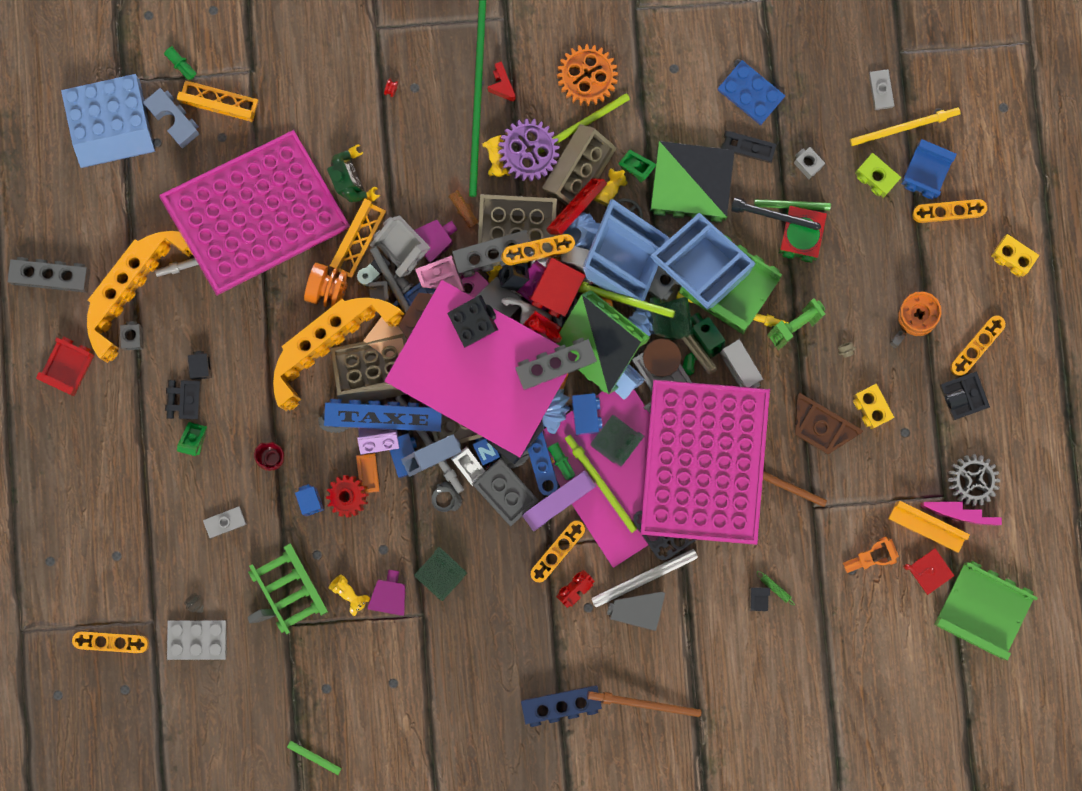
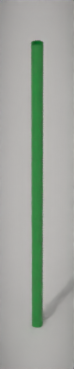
M479 0L470 197H477L486 0Z

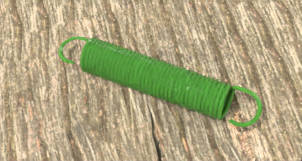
M765 574L760 579L784 602L787 603L790 599L794 604L791 600L792 597L768 575Z

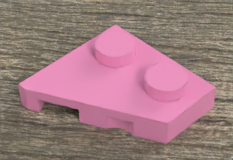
M452 256L416 269L423 288L437 289L440 281L443 280L459 290L465 291Z

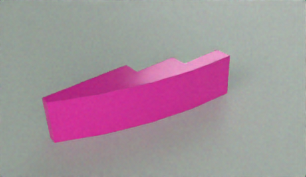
M963 502L920 503V507L956 521L977 525H1002V517H982V510H963Z

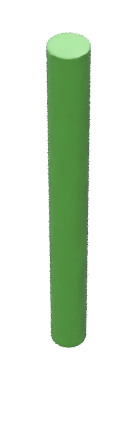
M754 199V206L788 208L789 206L810 210H830L831 203Z

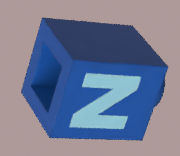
M486 438L475 439L476 443L473 444V447L482 466L500 458L497 450L487 442Z

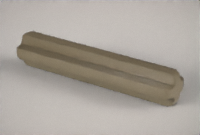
M686 327L681 329L679 336L708 374L717 370L716 365L689 329Z

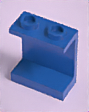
M921 139L901 184L905 185V188L909 191H919L928 199H936L941 193L940 189L957 154Z

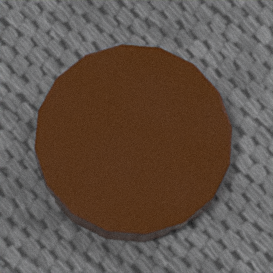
M668 339L652 341L644 350L643 363L649 373L658 377L672 375L681 363L680 349L674 342Z

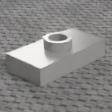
M889 70L869 72L874 110L893 108L894 100Z
M240 507L203 520L210 539L247 525Z

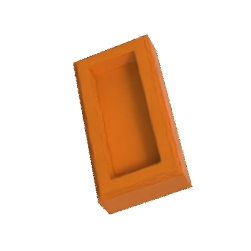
M376 453L356 455L359 480L363 481L362 485L367 486L366 493L380 492Z

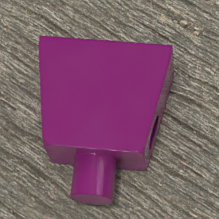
M435 220L414 230L430 247L429 251L424 255L429 264L435 262L452 246L453 242L449 236L457 231L452 221L442 227L438 220Z
M388 570L386 581H377L368 610L405 616L406 585L398 583L399 571Z

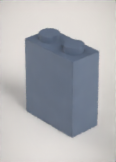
M452 434L413 452L401 460L410 477L462 452L460 449L461 445L459 440Z

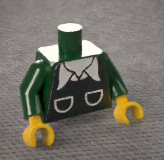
M359 144L334 155L331 159V166L327 168V171L339 195L346 198L349 202L364 201V199L373 202L380 197V195L374 193L378 190L377 187L371 188L367 193L364 191L353 162L350 159L357 158L363 154V152L358 153L356 150L360 146Z

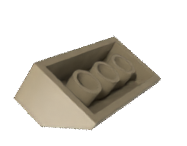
M580 124L542 189L567 206L592 178L598 179L616 147L595 128Z

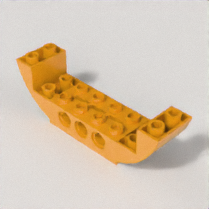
M179 231L158 232L139 241L135 239L88 299L90 302L87 314L88 336L97 356L106 363L113 361L117 357L119 347L101 334L110 329L112 326L111 321L115 316H120L124 310L123 306L127 301L130 302L134 298L135 290L145 284L147 281L146 276L150 271L153 272L158 267L160 258L162 256L165 257L169 253L170 245L175 246L189 258L193 255ZM116 293V296L111 299L112 295Z
M355 298L347 301L343 299L338 301L281 346L283 351L277 361L273 380L274 395L278 407L285 411L288 409L291 411L296 408L301 398L288 381L295 380L300 375L299 372L304 368L308 369L315 364L314 360L319 356L324 357L330 352L329 348L335 344L339 345L342 343L348 333L356 332L362 322L365 320L367 322L375 316L376 311L391 328L394 326L398 327L405 314L398 307L380 299ZM341 321V324L336 327V324ZM311 345L310 349L306 351L307 346Z

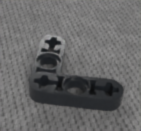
M638 511L634 514L633 522L641 534V523L638 524L636 520L639 519V514L642 516V511ZM642 535L659 560L669 559L697 540L692 539L688 541V539L684 538V545L678 547L674 544V537L665 539L663 536H658L655 541H650L647 535ZM670 540L672 547L676 551L672 552V549L666 552V557L664 555L660 556L658 554L660 552L659 547H668L667 541Z

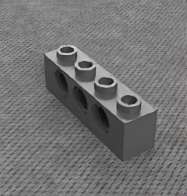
M527 230L452 251L459 275H464V278L474 276L475 272L480 270L488 272L497 265L504 267L506 264L501 259L502 252L511 245L530 242ZM531 247L524 248L526 256L534 255ZM491 251H498L499 256L496 259H490L489 253ZM520 252L516 254L508 253L506 257L513 259L514 256L520 255ZM474 256L480 257V262L476 265L470 263L471 258Z
M17 257L16 260L10 259L7 282L18 286L88 293L90 270L85 267V264L74 263L73 266L66 265V262L55 261L54 264L47 263V260L36 259L35 262L28 261V258ZM34 268V274L27 277V270ZM53 270V276L46 279V272ZM72 272V278L65 281V274Z
M584 338L573 341L572 346L566 348L565 345L555 348V352L548 355L547 352L537 355V359L529 362V359L519 362L518 367L515 369L523 390L596 363L597 360L589 339L584 341ZM571 351L578 352L579 359L577 361H570L568 353ZM552 358H558L561 361L559 368L554 369L550 366ZM534 365L542 367L543 372L541 375L536 376L532 374L531 369Z

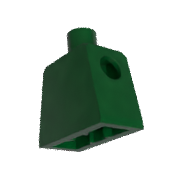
M700 313L694 314L690 318L694 325L693 335L711 359L725 348V339L709 317L703 319Z

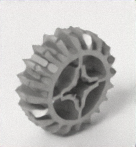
M976 454L971 456V460L968 455L964 456V461L961 458L958 459L959 466L957 464L952 465V468L956 471H949L948 473L953 476V478L947 479L948 482H953L949 489L955 488L956 491L952 493L953 496L960 495L957 501L961 502L965 498L964 505H968L970 500L972 506H976L977 501L979 505H984V500L986 502L991 501L989 495L992 497L996 496L993 490H999L1000 488L995 485V483L1000 482L999 478L995 479L999 471L993 472L992 470L996 465L988 466L991 460L987 459L983 462L984 456L982 455L978 457V460ZM968 465L979 466V469L974 473L964 470ZM985 472L988 476V486L983 481V474ZM960 474L965 480L964 489L960 485ZM976 476V480H975V481H976L977 483L972 484V483H971V482H972V479H971V478ZM973 488L984 491L979 496L968 494Z

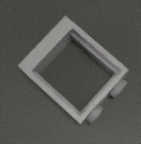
M740 339L722 349L719 354L738 386L759 388L763 378Z

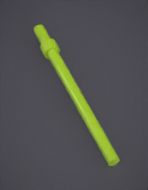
M628 94L622 95L554 136L552 139H558L554 145L574 134L580 124L587 126L629 101ZM538 148V155L543 153L545 150L542 148Z
M584 281L578 292L583 294L591 290L600 297L671 318L675 315V310L590 286L589 283Z
M571 434L564 438L573 450L572 454L581 461L629 531L632 533L637 530L633 521L584 454L585 451L582 446L579 447Z

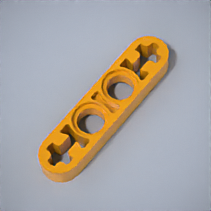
M980 199L921 204L913 210L912 217L918 223L979 218L986 213L987 205ZM967 204H969V208H974L978 204L979 207H982V210L977 213V210H971L969 212L970 215H968ZM957 205L964 208L963 215H957L954 212V207ZM937 207H942L945 210L943 217L936 215L935 209ZM929 208H932L931 214H926L923 218L917 215L920 209H922V212H929Z
M563 234L509 246L502 252L501 259L507 265H515L568 253L573 249L575 240L571 235ZM564 239L570 243L567 248L565 245L557 248V244H561ZM549 243L552 246V251L545 252L542 245ZM531 247L534 250V255L531 257L526 256L524 248ZM509 251L511 254L520 252V255L514 256L512 260L510 257H506Z
M991 317L950 365V371L953 375L958 377L965 375L999 336L1006 324L1002 317ZM998 320L1000 322L998 324L1000 329L997 327L992 332L988 331L994 325L992 321ZM980 334L988 336L989 341L987 344L980 343ZM969 348H973L977 352L976 357L973 359L967 356ZM965 359L967 362L962 366L964 371L957 372L955 364L959 365Z
M571 522L531 570L533 581L539 583L545 581L583 536L585 527L582 522ZM579 524L581 526V533H575L573 538L576 540L572 542L570 537L564 534L568 532L570 535L573 531L572 525L577 526ZM561 539H567L570 543L569 548L566 550L560 549L558 542ZM550 553L557 556V562L553 565L546 562V556ZM543 561L551 570L548 572L545 569L543 572L544 578L539 577L536 579L534 571L536 569L540 570L543 567L540 565Z
M77 632L72 638L74 647L84 650L143 653L149 648L148 639L140 635ZM81 635H83L84 639H91L90 635H93L92 647H90L91 643H83L80 646L77 638H81ZM99 636H103L106 639L104 647H98L96 644V639ZM119 637L123 638L126 642L122 649L117 648L115 645V641ZM129 638H132L131 642H138L141 639V642L145 643L144 647L138 650V646H130L131 650H128L130 645Z

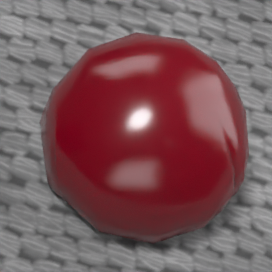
M274 442L260 443L254 450V459L263 470L273 471L280 468L284 463L285 454L281 446Z

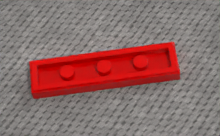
M592 178L547 227V232L551 235H562L607 185L604 179Z

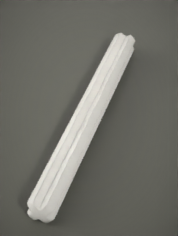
M692 549L593 597L592 602L595 607L603 605L697 559V553Z

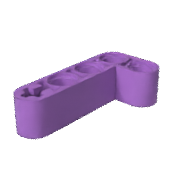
M583 471L523 514V518L534 532L594 489L596 485L588 473Z

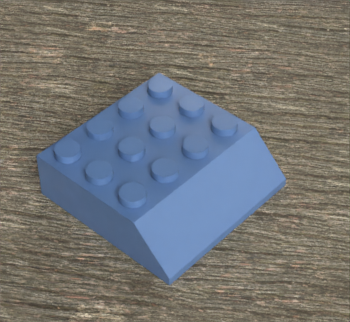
M136 74L61 90L72 145L80 168L155 152L146 106L143 103L140 79Z
M611 199L583 265L586 278L604 290L645 301L659 266L650 256L668 241L669 237Z
M700 213L650 256L706 309L713 308L749 275L756 264Z

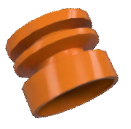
M315 263L307 281L304 301L317 305L321 297H323V306L327 308L331 302L332 307L344 298L348 273L342 270L338 277V269L335 268L329 276L328 266Z
M915 292L910 294L903 301L898 312V321L901 328L913 336H924L930 333L936 327L942 315L941 305L938 299L930 293ZM917 312H919V314H923L921 320H919L918 317H915V314Z

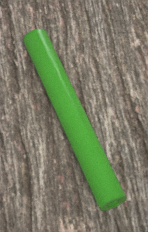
M292 741L287 746L292 751L337 775L342 770L337 765Z

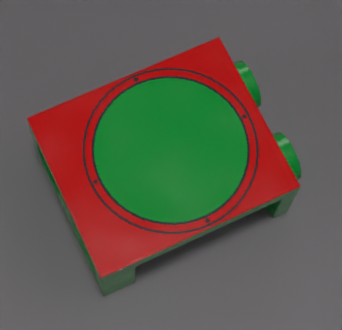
M789 206L786 214L818 222L821 228L814 230L786 222L782 244L778 253L783 254L782 256L785 258L793 259L795 256L801 258V261L812 263L813 260H817L827 213Z

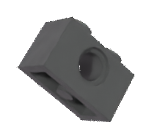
M658 266L648 293L661 302L663 299L667 300L673 293L671 288L674 284L679 285V283ZM662 276L669 277L670 283L668 285H663L660 282Z

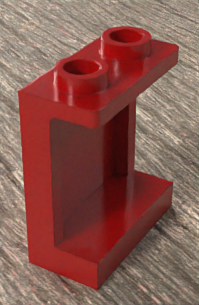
M548 258L545 263L547 266L533 294L528 299L532 301L531 305L542 309V307L548 309V314L559 318V316L565 317L586 275L554 258Z
M64 336L62 340L56 337L55 341L57 343L42 373L39 372L36 379L75 396L95 355L89 353L90 348L81 344L79 347L72 345L74 341Z

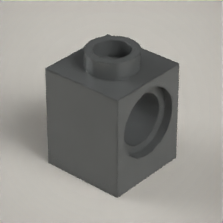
M130 321L125 322V325H120L121 349L143 350V327L137 324V322ZM130 331L136 332V337L133 340H128L127 338Z

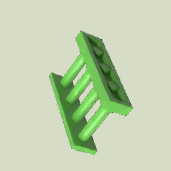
M812 299L801 311L803 314L789 324H784L783 321L776 324L767 336L777 350L784 347L794 337L792 333L809 322L811 326H814L825 315L823 304L819 300Z
M291 543L284 547L285 552H283L282 556L258 569H255L252 564L249 566L251 571L248 572L253 582L258 581L279 620L276 624L280 632L283 633L285 631L287 635L290 634L289 626L309 615L320 613L322 616L328 613ZM285 562H292L295 568L291 573L265 587L260 576ZM301 578L304 584L301 587L302 589L274 604L269 593L294 579L298 580ZM305 595L306 597L311 596L313 603H311L310 607L283 620L278 610Z

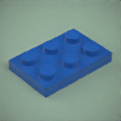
M743 60L717 89L760 126L785 98L782 92Z

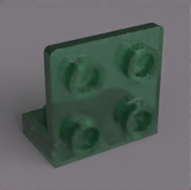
M656 297L650 298L651 304L675 310L673 318L651 312L653 317L652 328L656 335L673 341L693 335L688 298L683 297L669 302Z
M612 415L590 446L621 468L644 438V435L639 431L637 433L616 416Z
M438 547L414 576L440 601H443L468 573L443 549Z

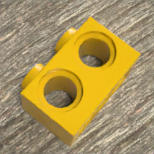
M1008 234L1003 237L991 255L995 258L994 261L997 264L1007 266L1011 269L1010 272L1018 277L1020 275L1022 277L1025 276L1039 257L1037 253ZM1002 248H1008L1010 256H1005L1002 253ZM1019 258L1026 261L1025 267L1019 265Z
M877 384L853 396L855 398L853 400L857 410H861L864 415L862 420L866 427L873 429L894 418ZM864 394L872 397L871 404H866L863 401ZM873 411L881 414L880 421H875L872 418Z

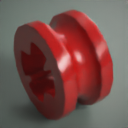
M388 79L384 95L389 94L393 98L398 87V81L392 82V79Z

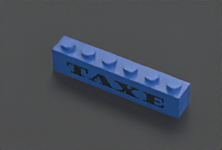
M330 399V403H325L324 426L441 432L442 414L429 406L419 407V403H407V406H400V402H388V405H380V401H369V404H361V400H349V403H341L342 399Z

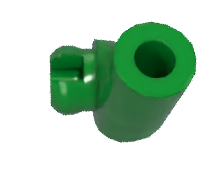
M692 352L684 357L682 368L687 375H692L695 372L694 364L697 358Z

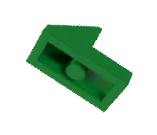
M629 150L618 163L622 169L633 174L640 183L656 167L654 162L632 150Z
M188 422L177 445V452L193 456L200 455L207 426Z

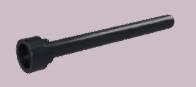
M735 197L732 203L731 211L735 213L747 211L814 230L821 228L818 222L750 205L742 198Z

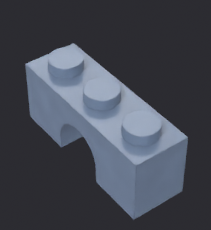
M159 88L143 103L157 120H160L165 115L175 117L174 125L167 131L183 149L200 135L196 130L198 125L192 118L188 120L184 116L186 111L180 104L176 106L172 102L174 97L168 90L164 92Z

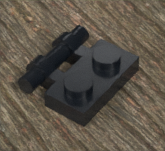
M168 380V388H166V394H168L167 405H165V411H167L166 419H174V412L179 411V419L199 420L201 381L181 380L180 388H176V381ZM175 394H180L179 405H175Z

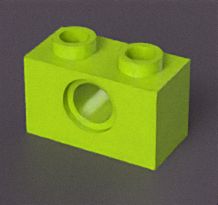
M874 153L867 158L855 173L861 183H867L875 195L882 196L883 198L901 179L895 171ZM872 174H880L881 180H874Z

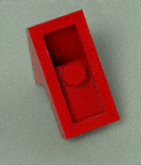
M502 61L495 63L493 75L496 82H500L488 86V92L509 101H515V93Z

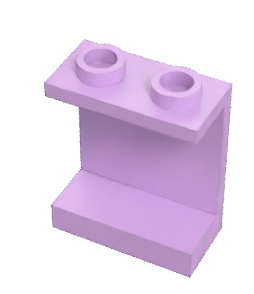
M358 428L360 454L399 449L397 429Z

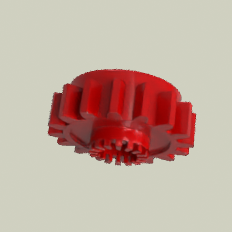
M343 475V479L342 477H337V482L330 483L332 488L326 490L330 493V496H326V499L331 500L328 507L333 506L332 512L337 513L339 511L338 516L340 517L345 515L348 518L352 514L353 516L359 515L358 510L364 511L363 505L368 504L366 497L369 494L365 491L367 486L362 485V480L356 481V476L349 478V475ZM346 492H348L350 495L348 501L345 498Z

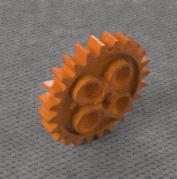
M586 44L585 49L582 50L581 46L578 45L577 52L572 48V55L565 53L567 60H560L563 66H558V71L562 73L557 74V78L562 80L558 82V86L564 85L561 92L567 91L566 98L572 96L573 103L578 99L580 106L583 104V101H586L587 106L590 105V101L597 105V99L604 102V95L610 97L608 90H615V87L611 84H617L618 81L614 79V77H618V72H613L617 69V65H611L614 62V58L608 59L609 52L603 55L602 47L596 51V45L589 49L588 44ZM588 59H593L596 62V64L594 66H588L586 64V61ZM571 69H578L580 73L577 76H573L569 71ZM584 73H591V78L584 77ZM597 75H603L606 78V80L603 82H599L596 80L595 77ZM586 84L590 89L583 92L579 87Z

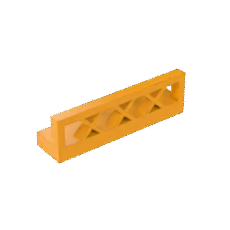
M186 80L182 92H179L177 100L181 104L253 122L259 101L255 98ZM188 87L196 88L199 94L196 96L187 94ZM213 92L217 99L213 101L204 98L203 95ZM226 97H232L235 104H225L221 100ZM246 101L253 103L251 110L241 108L239 105Z
M364 199L330 264L331 269L334 270L336 268L341 273L343 262L351 259L353 267L350 273L347 272V277L352 279L373 239L372 237L386 214L385 210ZM371 209L380 213L377 220L369 222L368 214ZM369 226L370 235L361 239L360 229ZM360 243L362 247L361 252L352 256L350 248L352 245Z
M902 501L895 503L888 517L889 520L959 553L964 540H968L970 534Z

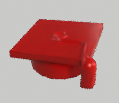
M936 548L912 565L905 564L903 566L904 570H910L927 595L954 577V574Z

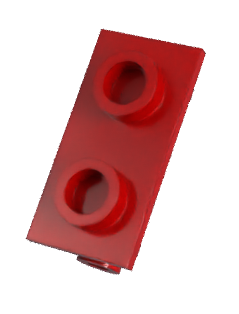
M534 311L523 323L527 328L554 343H560L562 339L559 333L562 327L537 311Z
M583 570L577 573L567 586L562 587L556 597L566 608L572 607L581 598L577 592L580 590L585 594L594 586L593 583L595 581Z

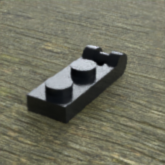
M725 131L723 136L725 140L721 144V149L735 150L734 154L772 163L777 144ZM732 140L738 141L737 146L731 145Z

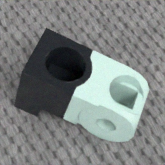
M381 254L387 267L390 268L392 266L391 263ZM374 259L366 268L359 270L357 278L363 286H368V283L375 282L383 273Z

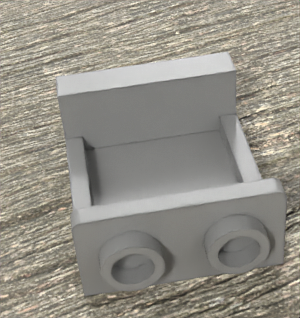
M401 216L389 217L383 223L384 227L382 230L376 232L372 237L374 240L370 246L372 248L378 246L398 267L395 273L399 277H403L412 272L429 251L430 247Z

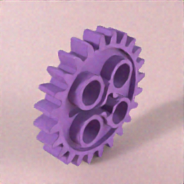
M525 119L524 124L518 120L517 127L512 123L510 125L511 130L505 129L504 132L507 136L502 135L500 137L504 142L498 144L499 147L503 148L498 151V154H503L499 161L506 162L503 168H510L508 174L514 171L515 178L522 175V181H524L528 176L529 180L532 181L534 176L539 180L541 174L543 176L548 175L546 169L548 171L553 170L550 164H557V161L553 158L559 157V154L555 153V151L560 147L554 146L558 139H552L554 132H547L549 126L542 128L543 122L536 125V121L533 119L531 124H529L528 119ZM527 133H533L535 141H529ZM512 143H516L519 145V152H515L512 150ZM531 147L532 151L526 153L525 150ZM538 148L545 150V157L538 155ZM523 159L530 161L531 166L529 168L523 166Z

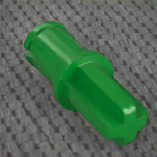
M173 46L164 52V55L174 64V68L178 69L187 80H192L196 76V72L186 62L187 59L182 58Z
M557 442L549 446L548 450L556 462L555 466L559 467L565 480L572 479L575 473L568 462L569 458L564 455L559 443Z

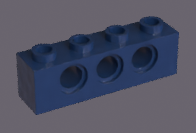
M597 685L521 700L525 725L529 724L530 727L541 725V721L549 720V723L559 722L560 717L568 716V719L580 717L579 713L587 712V715L599 713L598 710L602 709L601 701L587 699L588 691L599 693ZM579 697L586 699V705L583 708H578L575 705V701ZM559 701L566 702V711L559 712L556 709V704ZM540 705H545L548 708V713L545 716H540L537 713V708Z

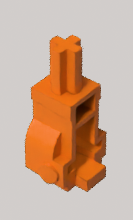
M883 537L872 546L871 550L858 553V557L843 562L846 572L850 573L862 567L865 570L875 564L892 565L897 563L899 555L892 539L889 540L887 537ZM885 542L892 560L888 561L887 557L874 562L870 552L882 548L881 543Z

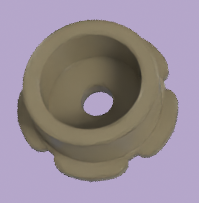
M852 342L844 343L838 346V355H843V358L852 356L856 347L853 346Z

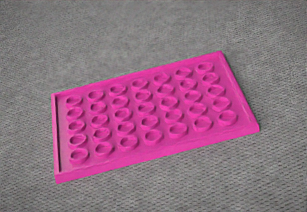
M294 130L159 196L216 295L350 228L348 221Z
M441 280L384 382L514 455L521 457L567 374L523 390L515 368L523 360L529 359V362L536 360V356L541 353L547 352L548 355L554 353V349L559 347V345L493 309L496 314L494 322L498 331L464 348L447 313L474 297ZM569 352L568 358L570 361H575L577 355ZM552 358L550 366L554 369L559 368L561 361L558 358ZM534 365L531 372L533 375L539 376L542 374L543 369L540 365Z
M653 380L640 535L757 545L770 389Z
M635 390L626 399H622L615 391L610 394L602 391L596 395V398L600 400V409H597V415L602 419V428L599 429V433L576 436L573 411L566 415L565 420L561 421L555 434L549 433L547 427L543 430L548 447L557 442L559 443L564 455L569 458L568 462L575 473L573 477L575 478L583 471L587 473L588 471L581 461L575 458L572 454L573 450L564 439L571 434L579 447L582 446L586 457L633 521L634 514L643 510L650 414L647 410H644L643 407L645 405ZM556 462L552 464L559 486L562 487L572 479L565 480L559 467L555 466ZM595 483L596 487L575 501L572 506L614 568L648 546V544L640 535L638 529L632 533L629 531ZM640 514L638 515L639 519L636 520L638 524L642 522ZM647 535V538L650 541H655L658 536Z

